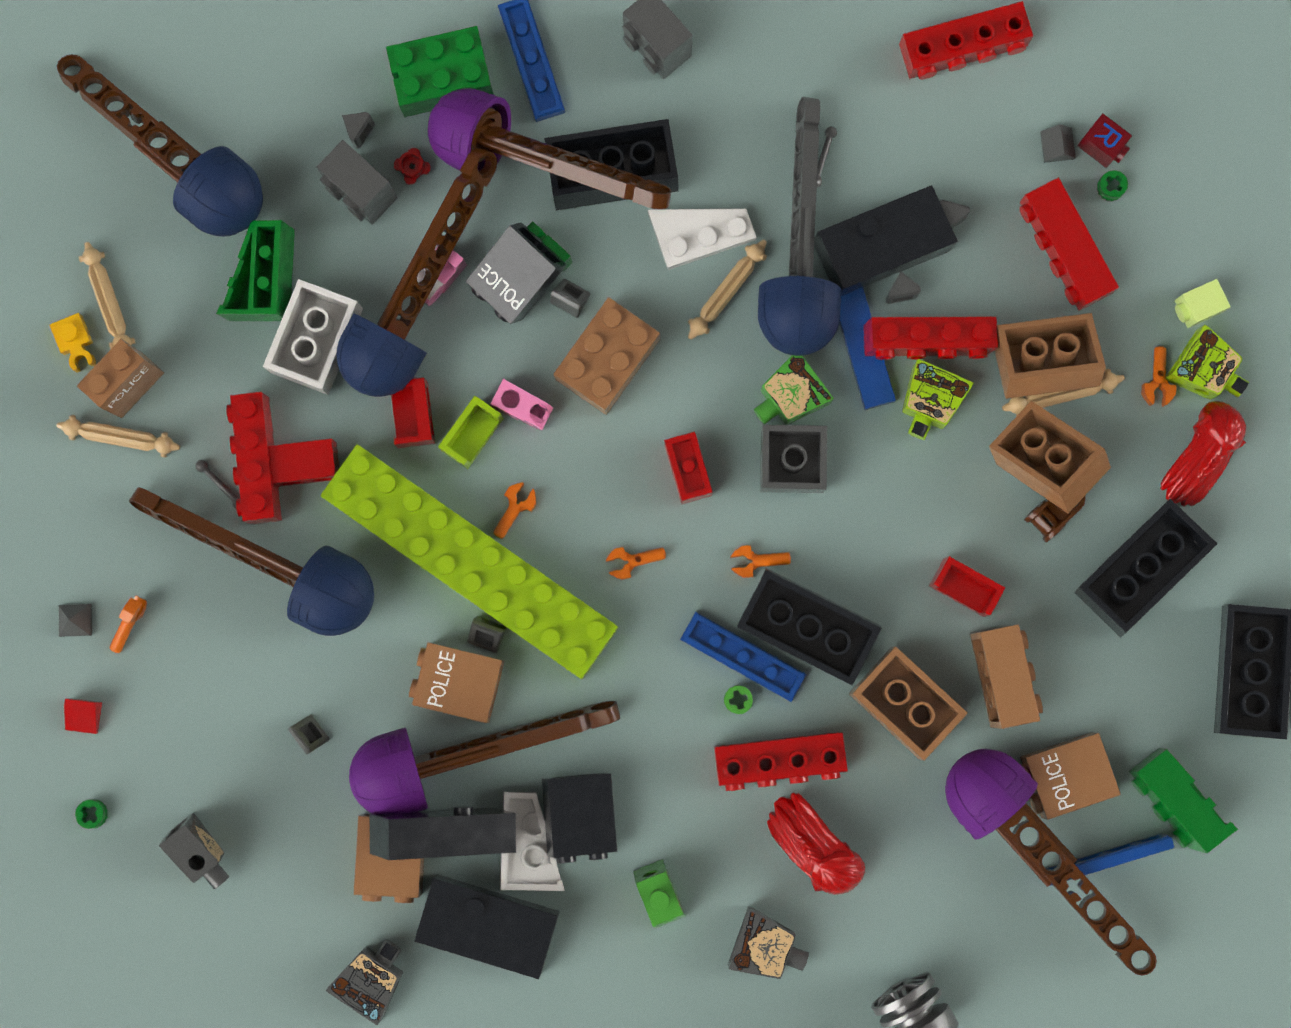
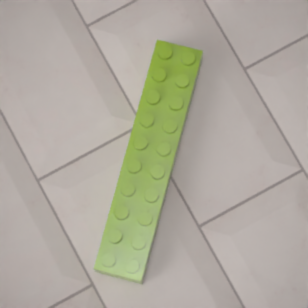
M358 444L320 495L323 499L581 680L584 679L619 629L613 622Z

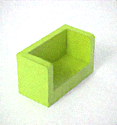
M474 396L438 448L468 470L504 418L500 412L477 396Z

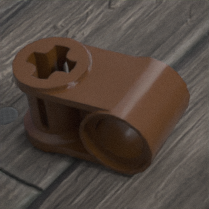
M1084 496L1069 513H1066L1046 499L1036 506L1024 520L1027 523L1031 522L1041 532L1043 540L1048 542L1082 509L1086 498Z

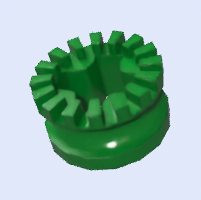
M1116 170L1106 172L1097 183L1098 194L1101 195L1102 199H1106V201L1118 200L1128 188L1126 176ZM1116 179L1119 192L1115 189L1111 192L1106 189L1108 186L1106 180L1111 182Z
M99 800L83 801L76 809V821L81 827L87 829L101 827L108 818V810L106 805ZM96 807L95 815L98 817L97 820L87 821L88 813L85 810Z

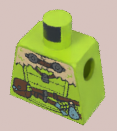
M1205 324L1194 332L1166 375L1168 382L1211 400L1219 396L1224 389L1238 398L1249 384L1248 381L1235 373L1242 362V357Z
M917 359L911 370L902 408L904 414L914 418L908 434L925 440L931 425L943 429L964 400L974 382Z

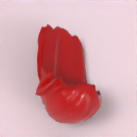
M1208 402L1201 409L1198 415L1199 420L1193 426L1195 433L1192 441L1161 482L1160 489L1166 490L1167 500L1171 499L1176 504L1181 502L1183 507L1199 503L1206 497L1220 478L1234 451L1246 443L1244 440L1246 433L1245 420L1237 409L1225 402Z
M792 793L791 799L780 797L774 802L775 812L769 813L770 819L767 821L769 831L789 858L811 878L814 890L834 895L844 894L853 890L861 882L865 874V863L859 854L852 851L846 842H841L829 830L812 806L799 793Z

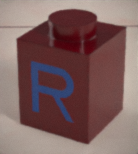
M1102 113L1077 147L1107 168L1113 160L1119 163L1127 154L1130 148L1126 144L1132 135Z

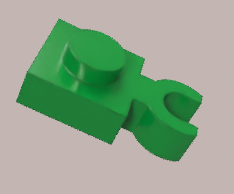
M533 221L527 226L529 230L567 264L563 269L564 272L572 264L571 256Z

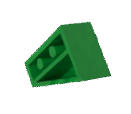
M253 220L250 223L237 257L240 259L234 276L229 278L227 284L229 289L223 305H219L217 315L229 321L282 320L292 293L295 229L282 220Z
M1158 748L1129 771L1134 777L1131 783L1142 796L1148 795L1154 803L1151 807L1153 812L1162 822H1169L1174 829L1172 836L1183 848L1188 847L1208 854L1238 830L1232 822L1224 823L1213 809L1216 806L1210 797L1205 799L1195 786V780L1168 749Z

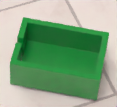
M477 26L386 47L399 107L404 117L432 111L443 96L458 89L471 88L493 94Z

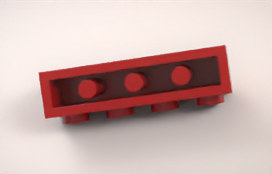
M1021 1L905 33L902 35L899 46L909 79L919 77L920 80L935 76L937 71L944 69L957 71L973 61L978 60L979 63H986L1002 53L1008 52V55L1021 53L1026 50V47L1032 40L1033 32L1024 3Z
M1059 177L1024 195L1019 202L1021 205L1019 207L1020 213L1025 222L1031 223L1036 232L1034 237L1039 248L1042 251L1046 250L1051 259L1049 265L1053 274L1057 278L1060 277L1066 287L1064 292L1069 303L1076 305L1078 311L1113 294L1119 286Z
M996 316L871 317L863 325L865 356H876L878 360H889L895 358V356H907V359L911 360L924 359L926 356H938V359H954L957 356H969V359H984L998 348Z
M263 392L230 395L231 404L227 405L226 411L229 423H233L234 435L230 436V449L233 455L236 454L237 467H233L234 483L236 486H239L240 498L236 499L237 514L239 517H242L243 522L248 524L282 521L279 487L272 484L268 446L274 445L270 398Z
M843 732L714 746L718 785L725 786L726 791L745 789L744 783L757 782L758 787L776 786V779L789 778L790 784L809 782L808 776L820 774L821 780L841 778L840 772L848 771Z

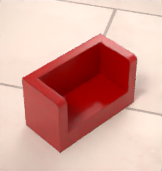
M424 377L411 379L405 388L391 395L396 431L394 445L398 449L436 444L428 382Z
M695 431L664 440L665 450L681 505L712 496L713 491Z
M332 438L268 446L272 484L278 487L331 481L340 468L337 442Z
M950 556L943 559L929 584V587L983 617L992 614L1006 588Z

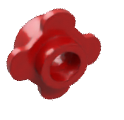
M417 148L409 149L408 152H405L394 161L395 170L402 173L404 181L408 185L415 184L417 178L423 174H429L431 170L429 162H425L422 159L421 153ZM410 164H414L415 168L410 169Z

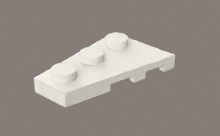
M747 209L648 210V215L668 270L756 241L757 238Z
M503 792L502 810L516 813V853H501L500 890L565 891L556 859L547 856L545 821L537 794L535 792Z

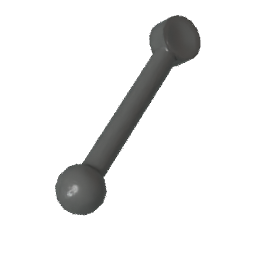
M832 126L825 130L826 140L818 161L817 188L822 183L820 175L832 138L837 135L836 128Z
M199 460L196 463L197 471L204 472L233 501V507L236 509V499L239 497L208 468L206 461Z

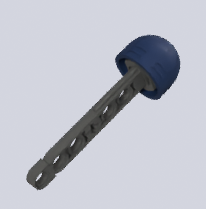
M804 96L801 97L796 112L789 276L773 278L763 282L759 286L758 322L765 338L775 349L795 356L809 355L825 347L832 340L838 329L841 312V288L831 281L813 277L820 101L816 98Z

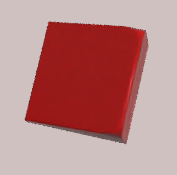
M72 698L65 699V730L98 734L102 702Z

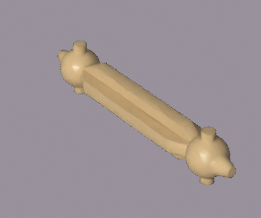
M763 239L757 244L745 247L747 256L736 263L701 309L700 317L689 319L690 332L688 338L690 340L710 332L708 323L719 316L754 270L755 262L766 260L767 255H765L764 250L767 244L766 240Z
M85 242L84 252L82 256H79V261L89 266L88 276L107 330L114 337L113 342L109 343V347L111 349L120 339H123L130 345L135 344V339L125 334L126 324L107 270L100 263L101 258H105V254L93 248L89 242Z
M1105 369L1100 387L1011 398L1007 404L1002 406V410L1010 411L1016 414L1017 417L1031 401L1045 408L1095 395L1101 389L1106 390L1107 394H1112L1117 385L1125 380L1124 375L1112 373L1111 369Z
M70 415L69 419L65 422H58L56 424L57 428L63 430L69 436V440H75L76 436L81 435L86 440L144 451L156 449L163 458L167 457V454L171 451L180 450V445L173 442L167 432H162L161 436L157 438L149 432L90 421L81 424L75 415Z

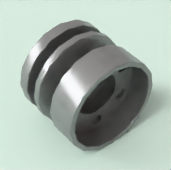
M930 973L919 974L898 982L875 1000L871 1006L875 1015H883L879 1022L884 1028L898 1025L896 1028H958L959 1022L947 1003L932 1006L940 997L941 991L937 987L931 988L935 980Z

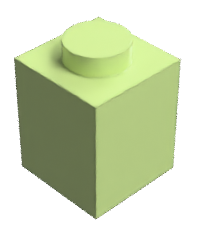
M1218 279L1188 291L1174 300L1177 317L1182 323L1185 322L1187 328L1217 316L1231 307Z

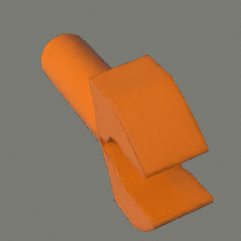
M1163 346L1154 348L1153 379L1150 383H1144L1141 389V395L1149 406H1152L1155 402L1154 391L1158 387L1163 393L1162 407L1167 405L1176 395V385H1170L1166 380L1167 349Z
M523 482L510 486L504 494L509 500V507L493 531L497 538L503 539L520 512L528 510L532 513L537 501L534 489L528 495L527 500L517 504V494L523 488Z
M751 545L740 546L730 556V558L743 556L752 561L747 567L731 569L742 578H752L753 572L757 567L789 565L791 563L789 552L757 555L751 551Z
M624 547L616 548L608 555L606 562L621 559L628 561V563L624 565L623 569L611 571L609 574L620 580L629 579L634 567L664 560L666 552L663 547L631 555L625 552Z
M137 595L134 599L131 597L119 615L122 621L110 644L111 651L115 653L122 651L135 622L144 615L147 607L146 600Z

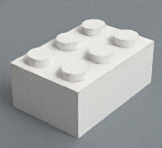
M298 279L263 367L274 375L329 395L339 370L336 357L339 339L353 313L360 316L363 308L356 300Z

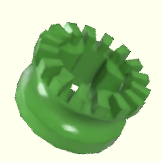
M740 685L729 688L724 696L726 708L735 714L747 712L753 703L750 690ZM738 690L740 695L746 694L747 700L743 702L744 708L738 709L737 705H730L729 699L734 697V691Z

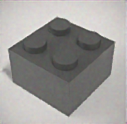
M637 0L623 12L622 28L625 35L623 40L633 52L638 50L645 58L643 59L645 66L652 74L658 73L665 79L692 56L693 35L662 0Z
M344 140L317 166L322 175L319 180L326 186L325 189L337 201L343 198L342 201L348 207L347 209L359 221L365 218L373 225L397 199L389 181Z
M763 425L761 429L760 492L824 493L827 487V426Z

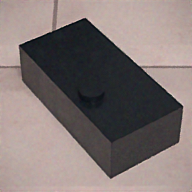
M669 119L544 138L546 144L632 173L645 180L649 179L668 186L672 192H679L678 173ZM550 173L556 210L627 200Z
M931 185L818 231L814 238V248L829 281L841 288V296L943 255L949 252L958 240Z
M1169 499L1074 593L1121 638L1218 543L1176 503Z
M768 568L765 569L737 624L738 628L852 686L882 629L879 624Z
M1233 604L1222 606L1214 733L1287 740L1291 685V609Z
M470 806L453 807L454 810L419 811L407 814H369L370 854L386 860L516 853V813L497 808L473 809Z
M437 874L432 880L414 942L539 979L560 911Z

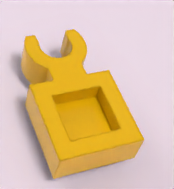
M80 313L49 324L60 353L63 355L71 354L69 365L73 371L81 372L78 362L83 357H86L90 366L96 365L95 357L86 351L85 348L93 344V341Z

